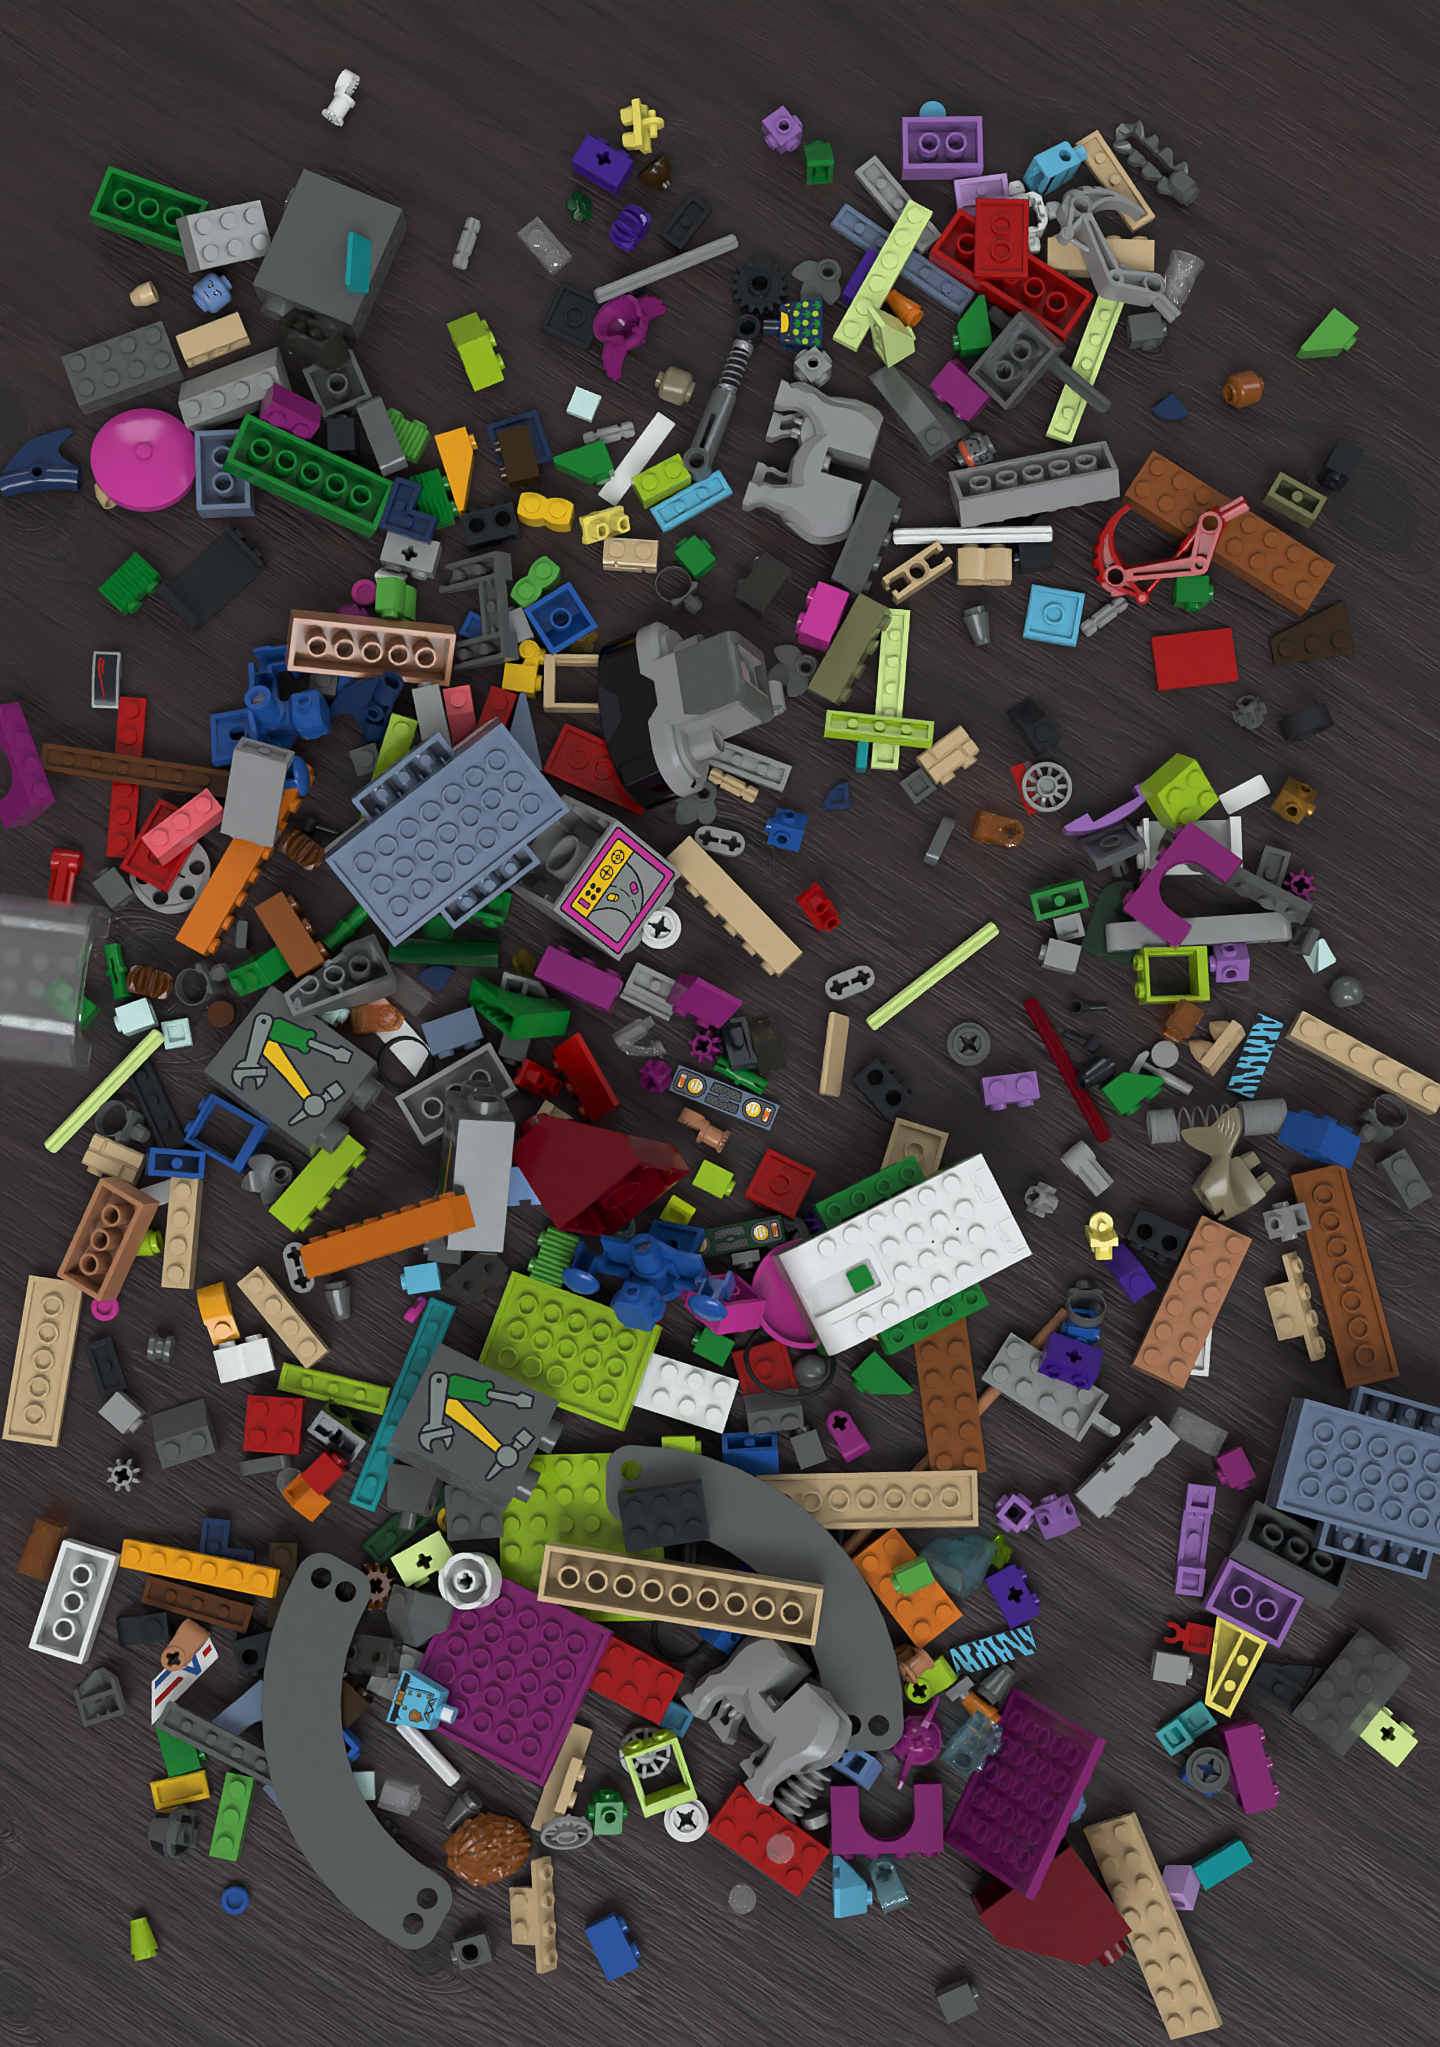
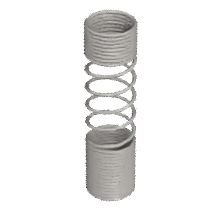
M1283 1098L1244 1101L1236 1104L1235 1108H1238L1239 1105L1242 1118L1241 1133L1243 1136L1281 1132L1288 1113L1286 1102ZM1227 1103L1222 1105L1220 1117L1223 1115L1224 1106H1227L1228 1110L1231 1109ZM1212 1104L1209 1105L1205 1119L1201 1108L1197 1105L1193 1109L1191 1120L1187 1109L1181 1107L1178 1121H1176L1172 1108L1148 1110L1147 1130L1149 1141L1152 1145L1156 1143H1175L1177 1137L1178 1142H1180V1118L1183 1109L1187 1115L1190 1128H1194V1117L1197 1108L1201 1113L1204 1127H1208L1210 1108H1213L1217 1120L1219 1119L1218 1112Z

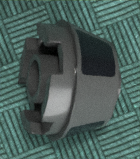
M185 1805L158 1810L153 1816L149 1827L148 1840L151 1849L172 1862L188 1859L187 1853L189 1849L196 1848L199 1838L200 1825L195 1824L194 1819L197 1812L193 1809H188Z

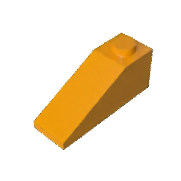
M462 427L435 436L459 516L466 514L475 462L473 450L478 449L473 433L468 435L466 428Z

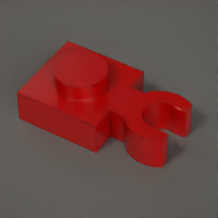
M1187 1622L1186 1630H1184L1177 1623H1167L1168 1627H1173L1176 1630V1636L1174 1638L1164 1637L1165 1642L1176 1643L1184 1641L1182 1650L1210 1655L1215 1631L1214 1627Z

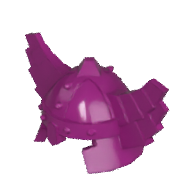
M627 294L617 296L601 307L593 321L592 330L594 336L600 341L605 342L601 357L603 369L607 371L608 377H612L614 382L621 377V368L627 351L637 348L642 343H646L648 322L658 315H663L667 306L662 305L663 300L656 299V296L643 295L638 299Z
M940 1696L934 1697L926 1710L914 1708L903 1711V1734L900 1740L893 1747L889 1748L893 1756L903 1763L898 1774L897 1789H901L911 1766H926L927 1763L936 1759L937 1754H939L942 1748L941 1732L943 1726L938 1718L934 1716Z

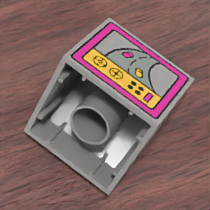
M564 794L561 799L570 811L528 844L539 858L540 863L509 888L592 947L619 961L624 953H629L638 946L643 937L642 928L655 909H659L669 902L674 893L673 884L681 874V871L617 819Z

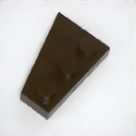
M1345 600L1271 638L1269 646L1273 667L1353 654L1354 647Z

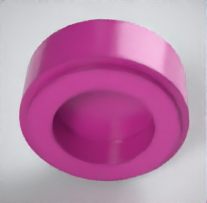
M368 579L357 581L351 590L354 602L361 607L373 606L376 602V584Z
M117 1298L101 1302L93 1299L91 1311L97 1319L109 1321L118 1315L120 1303Z

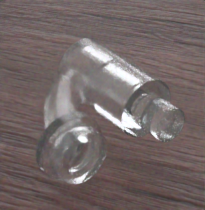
M651 1016L642 1021L638 1018L611 1035L619 1049L632 1056L658 1055L662 1059L663 1055L667 1053L659 1039L655 1042L652 1040L650 1042L652 1046L650 1047L634 1044L647 1036V1030L656 1025Z

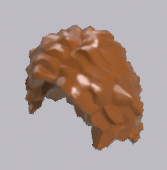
M487 1812L486 1815L479 1813L474 1819H466L456 1832L451 1834L444 1842L443 1846L448 1855L447 1867L454 1871L456 1876L467 1880L474 1887L477 1885L488 1887V1883H496L505 1877H509L510 1874L517 1873L521 1865H524L526 1858L530 1856L528 1851L532 1845L528 1840L530 1833L516 1819L511 1820L507 1816L501 1817L491 1812Z

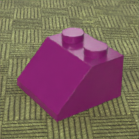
M679 973L665 1001L673 1006L672 1012L686 1018L687 1014L695 1018L694 1024L706 1030L710 1026L720 1028L743 1003L738 998L699 977Z

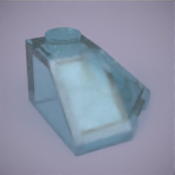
M976 1534L964 1535V1539L948 1541L947 1537L935 1538L919 1552V1556L922 1555L925 1558L932 1575L942 1589L965 1599L982 1584L996 1552L997 1544Z

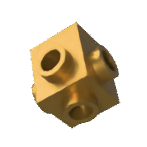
M1289 776L1270 809L1279 813L1284 819L1299 825L1304 816L1309 819L1317 804L1313 803L1317 792L1312 790L1309 785L1300 783Z

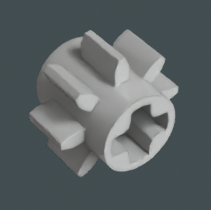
M1039 1182L1038 1186H1030L1024 1198L1028 1205L1026 1210L1041 1218H1044L1045 1213H1053L1059 1202L1057 1196L1054 1195L1057 1190L1043 1182Z
M120 1458L116 1460V1468L108 1467L107 1470L112 1472V1478H109L107 1482H114L116 1484L115 1491H120L122 1486H125L129 1492L132 1491L131 1484L133 1482L141 1483V1480L137 1478V1472H140L142 1469L132 1466L134 1459H129L126 1464H123ZM127 1469L126 1474L130 1476V1478L121 1481L122 1475L119 1474V1471Z

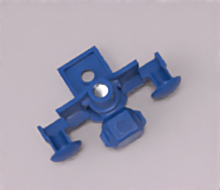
M270 645L253 649V653L259 661V671L254 663H248L249 688L244 697L247 708L210 715L212 763L215 767L232 764L234 748L240 741L233 740V736L237 732H245L243 737L287 750L292 748L298 736L302 739L310 740L330 734V710L321 691L315 688L303 690L300 693L291 694L288 701H280L278 673L288 671L285 664L286 645L277 647ZM292 671L296 679L300 678L303 673ZM294 756V760L287 770L284 790L297 788L300 795L305 796L310 787L309 770L301 757Z
M657 1219L653 1220L648 1234H638L631 1239L602 1235L600 1238L604 1248L602 1255L588 1252L584 1241L580 1240L573 1254L574 1260L571 1267L564 1269L561 1273L562 1281L569 1289L584 1295H591L599 1291L600 1284L594 1278L596 1272L627 1278L628 1281H625L621 1289L614 1294L610 1307L616 1314L617 1319L625 1327L647 1332L652 1331L655 1324L662 1319L667 1308L665 1302L677 1298L683 1290L697 1293V1295H692L688 1298V1306L695 1315L707 1321L723 1320L728 1312L721 1303L723 1299L730 1300L736 1285L732 1271L727 1272L724 1280L708 1276L702 1255L698 1254L706 1237L704 1229ZM671 1245H674V1246H677V1248L674 1249V1248H672V1247H670V1246H671Z

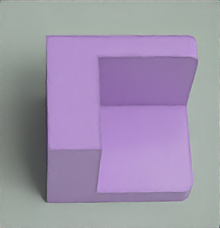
M1166 1865L1162 1878L1175 1909L1193 1910L1201 1884L1191 1865Z

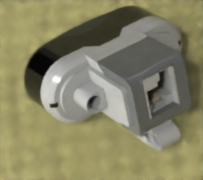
M655 622L607 642L599 653L597 676L598 708L607 750L620 783L629 796L640 807L647 810H653L701 791L704 788L709 770L708 758L725 751L724 739L767 723L786 710L782 683L775 680L768 681L764 653L736 631H726L708 639H704L702 635L698 634L683 640L670 627L661 622Z

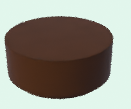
M217 1001L209 1007L207 1017L213 1026L224 1029L234 1023L236 1012L234 1007L228 1002Z

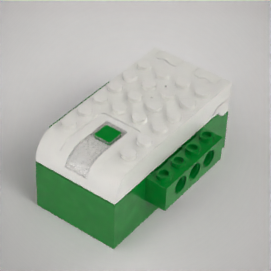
M982 1154L963 1157L926 1177L915 1156H908L811 1205L822 1230L784 1248L770 1257L819 1354L830 1356L853 1347L876 1335L885 1355H892L989 1305L978 1282L1032 1253Z

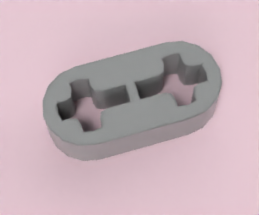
M703 826L695 833V842L705 852L727 857H737L745 849L743 836L734 831ZM706 832H710L711 838L718 839V843L709 842L708 846L703 845V840L699 839V836H704ZM732 838H736L737 843L741 846L740 848L736 847L734 851H729L728 845L721 844V841L730 842Z
M862 965L832 976L826 982V995L831 1000L840 1001L866 991L874 983V972L868 966ZM859 971L870 976L866 981V985H863L861 982L852 984L851 980L858 977ZM834 981H837L838 984L847 982L849 985L841 990V995H837L836 992L831 993L830 991Z
M292 1242L283 1251V1259L290 1285L296 1292L308 1293L315 1287L316 1277L310 1278V1282L306 1283L307 1288L303 1289L302 1285L296 1284V1280L300 1279L299 1269H302L304 1277H307L302 1256L299 1257L301 1266H297L296 1260L289 1258V1254L293 1252V1247L300 1250L299 1247L305 1245L299 1242Z

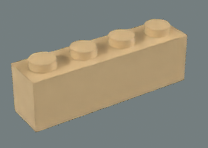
M1058 234L1048 237L1045 245V263L1067 278H1091L1080 249L1070 242L1065 246L1061 245L1056 239ZM1119 236L1105 237L1118 264L1122 263L1134 271L1154 272L1155 240H1148L1147 237L1136 236L1132 239H1121Z
M171 1177L161 1287L194 1289L203 1180Z
M257 1266L237 1283L239 1288L306 1369L313 1367L331 1352L330 1348L263 1267Z

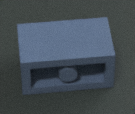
M473 1007L421 1025L431 1055L434 1058L439 1056L440 1060L454 1056V1051L463 1047L466 1051L480 1047V1041L485 1040Z

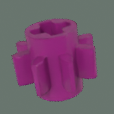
M1303 869L1297 876L1293 872L1288 873L1290 881L1283 882L1282 886L1286 887L1287 892L1299 898L1302 897L1305 901H1309L1310 897L1307 893L1314 892L1317 889L1311 886L1314 876L1309 878L1304 876ZM1298 881H1300V886L1304 887L1300 892H1297V887L1293 886Z
M710 1030L706 1031L705 1036L696 1031L694 1041H688L693 1048L689 1055L693 1057L699 1055L698 1062L704 1064L706 1058L711 1062H716L715 1056L717 1053H723L718 1046L722 1039L719 1037L712 1039L713 1032ZM704 1042L710 1043L707 1046V1052L702 1051Z
M650 1059L638 1071L642 1075L640 1084L648 1092H655L657 1090L661 1094L673 1082V1079L669 1077L672 1070L662 1060L654 1062Z

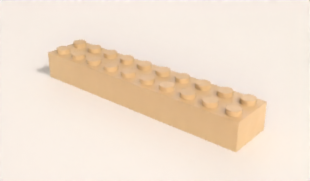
M548 1541L545 1545L537 1601L815 1646L824 1585Z

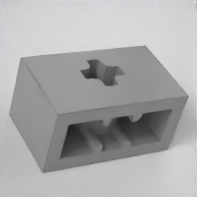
M387 532L380 561L382 566H385V570L398 574L401 571L411 573V577L424 581L427 577L434 579L442 546L437 541L432 540L431 545ZM411 552H414L416 558L412 557L410 561H407L405 555L410 556Z

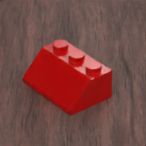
M579 1032L552 1050L555 1057L551 1061L557 1072L564 1071L568 1078V1081L564 1082L571 1097L577 1094L582 1103L577 1107L584 1120L590 1118L592 1123H595L621 1108L620 1103Z

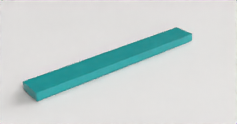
M430 1297L349 1503L374 1513L376 1512L388 1481L389 1463L395 1464L397 1459L385 1453L438 1344H442L456 1306Z

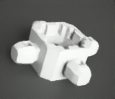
M1017 180L1009 183L1010 197L1007 199H1029V207H1032L1033 211L1035 210L1038 225L1037 227H1029L1028 252L1034 255L1040 252L1039 238L1042 237L1046 230L1048 218L1049 220L1056 218L1055 212L1059 208L1060 203L1056 201L1047 202L1044 206L1041 195L1033 191L1025 193L1022 182Z

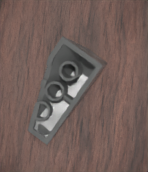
M375 934L347 944L335 958L325 961L322 964L323 967L313 975H307L285 992L283 998L293 1019L368 1004L397 993L396 978Z

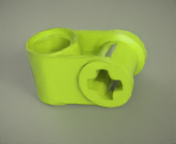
M943 1655L933 1659L935 1664L933 1669H927L917 1678V1684L919 1686L924 1685L921 1689L923 1692L921 1696L916 1693L912 1695L914 1692L913 1684L906 1681L904 1689L906 1696L917 1704L927 1702L958 1679V1676Z

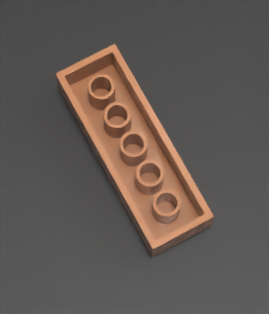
M291 609L285 664L288 671L369 678L382 675L386 671H393L399 674L404 682L419 684L433 682L434 685L449 686L456 633L451 625Z
M1205 1216L1197 1219L1130 1367L1177 1390L1184 1389L1252 1241L1251 1238Z

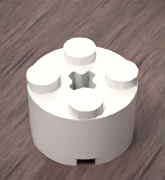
M469 1552L456 1554L447 1560L448 1562L440 1571L438 1578L440 1593L446 1601L458 1609L482 1608L492 1603L500 1595L502 1586L500 1568L493 1557L484 1553ZM472 1578L473 1583L468 1584V1579Z

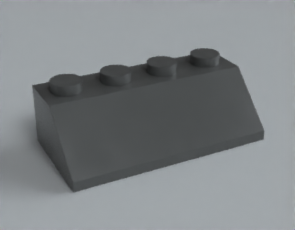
M872 480L830 582V586L848 592L849 598L855 601L859 593L865 596L868 595L873 582L868 580L872 570L878 571L883 558L879 556L882 546L888 547L893 534L889 531L892 522H898L903 508L899 507L901 498L875 480Z

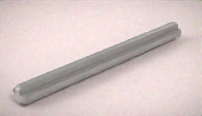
M730 234L594 290V296L598 303H602L738 247L736 236Z

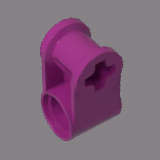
M835 1409L827 1414L825 1418L826 1427L846 1463L871 1450L861 1431L856 1427L848 1413L841 1409ZM836 1415L840 1418L845 1417V1420L842 1422L844 1426L842 1429L837 1426L832 1427Z

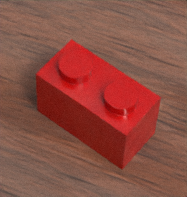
M330 1450L324 1452L300 1476L320 1496L327 1493L349 1471L346 1466L349 1462L338 1452Z

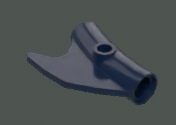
M68 428L30 439L13 456L0 474V489L4 498L47 490L79 491L82 485V468L71 464L60 454L61 445L74 434V431Z
M386 671L382 675L361 679L345 685L330 708V719L343 713L351 714L361 726L364 733L363 738L367 743H382L392 710L404 687V680L399 674L393 671Z

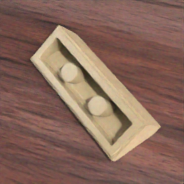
M835 1012L829 1013L819 1093L820 1095L839 1097L849 1017Z

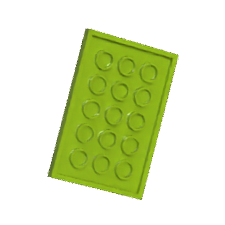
M512 1271L478 1362L558 1401L557 1406L624 1432L663 1327L655 1324L650 1332L625 1327L617 1319L614 1311L608 1306Z

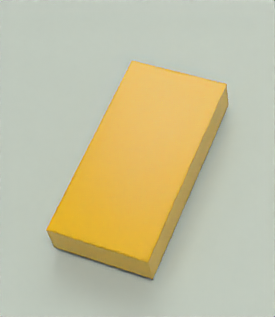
M206 1769L150 1782L156 1810L211 1797Z

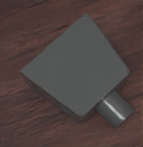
M389 1463L387 1507L393 1512L401 1513L398 1524L399 1529L414 1531L417 1516L431 1517L433 1515L444 1481L412 1466Z

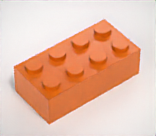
M895 1528L886 1529L850 1559L914 1644L922 1648L963 1615L936 1580L935 1583L910 1595L904 1596L902 1592L897 1594L889 1578L893 1574L892 1568L916 1558L917 1555Z

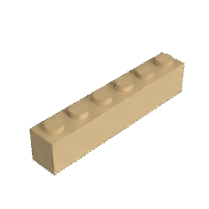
M690 836L666 857L668 862L681 871L679 877L681 876L687 882L685 888L694 898L700 896L706 902L704 908L714 918L718 915L725 922L722 926L732 937L737 934L744 941L741 946L749 955L753 956L756 954L763 961L760 966L770 976L775 973L779 978L802 956V951Z
M1304 1011L1296 1015L1285 1036L1286 1039L1388 1094L1396 1095L1403 1102L1428 1115L1437 1112L1440 1106V1084Z

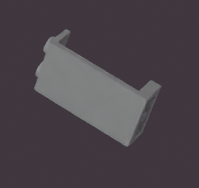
M241 737L233 752L220 833L227 834L235 839L248 840L259 846L273 848L281 834V830L277 829L286 774L294 760V751Z

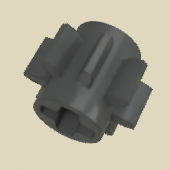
M1252 695L1241 697L1235 704L1236 710L1232 711L1235 722H1239L1240 727L1244 726L1247 729L1260 726L1264 721L1263 715L1268 713L1265 703L1261 702L1259 697L1255 698Z

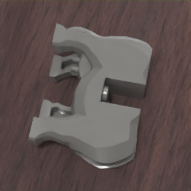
M781 380L774 403V410H793L798 413L783 416L773 412L766 434V442L773 443L782 438L791 437L798 439L799 448L791 459L787 473L778 471L774 467H767L763 463H757L752 481H749L742 510L749 512L756 507L767 508L779 514L786 525L810 544L828 545L840 542L848 538L852 529L862 484L829 475L830 462L868 473L884 417L877 408L862 401L826 396L820 390L807 383L795 382L789 384Z
M748 1635L740 1642L723 1666L702 1676L697 1682L693 1693H687L681 1699L695 1717L707 1720L711 1716L716 1703L722 1700L718 1714L708 1723L722 1742L731 1745L737 1741L738 1727L742 1719L746 1717L752 1732L764 1745L759 1750L751 1753L750 1758L743 1760L739 1764L749 1777L744 1782V1785L758 1803L769 1806L774 1801L773 1791L781 1781L791 1775H804L828 1767L840 1759L851 1737L852 1722L849 1716L836 1704L829 1691L809 1683H805L790 1699L785 1701L783 1698L813 1670L789 1641Z

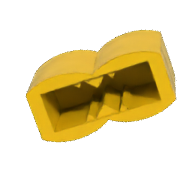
M526 492L520 495L517 515L519 521L528 526H546L556 532H569L572 528L575 511L574 505L565 499H546L540 494Z

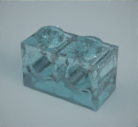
M976 1710L948 1741L940 1759L967 1779L973 1771L978 1773L987 1761L985 1757L988 1754L993 1756L1002 1744L999 1739L1004 1729L979 1710Z

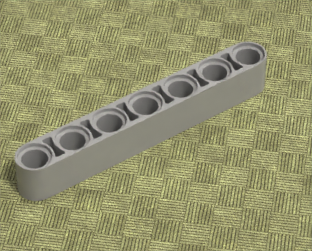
M1277 912L1182 918L1192 925V930L1179 947L1213 946V944L1246 942V944L1288 941L1292 940L1291 921ZM1137 921L1105 925L1108 953L1132 952L1144 947H1170Z

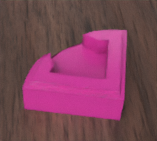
M419 1296L414 1305L404 1315V1319L415 1324L429 1300Z

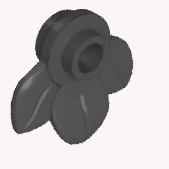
M823 259L817 263L807 260L799 264L792 271V276L803 282L800 292L801 301L823 298L827 304L832 305L840 297L841 287L839 279L841 277V267L837 261ZM826 269H829L833 272V274L827 277L823 274V272Z
M793 645L775 647L774 653L780 663L770 670L767 675L768 680L779 681L782 683V686H787L789 697L803 694L808 688L809 680H812L819 668L818 660L811 654H802ZM805 663L809 664L811 670L804 672L801 670V666Z
M706 779L704 788L709 792L706 797H700L698 792L681 797L674 793L671 788L668 790L666 797L678 803L675 813L677 824L686 825L697 819L704 826H708L713 822L717 813L714 803L717 790L710 780Z
M261 1153L250 1156L247 1161L252 1169L242 1178L241 1188L250 1192H261L263 1204L277 1200L282 1195L283 1187L288 1185L293 1178V1167L288 1161L275 1160L270 1154ZM284 1169L281 1175H275L276 1171Z

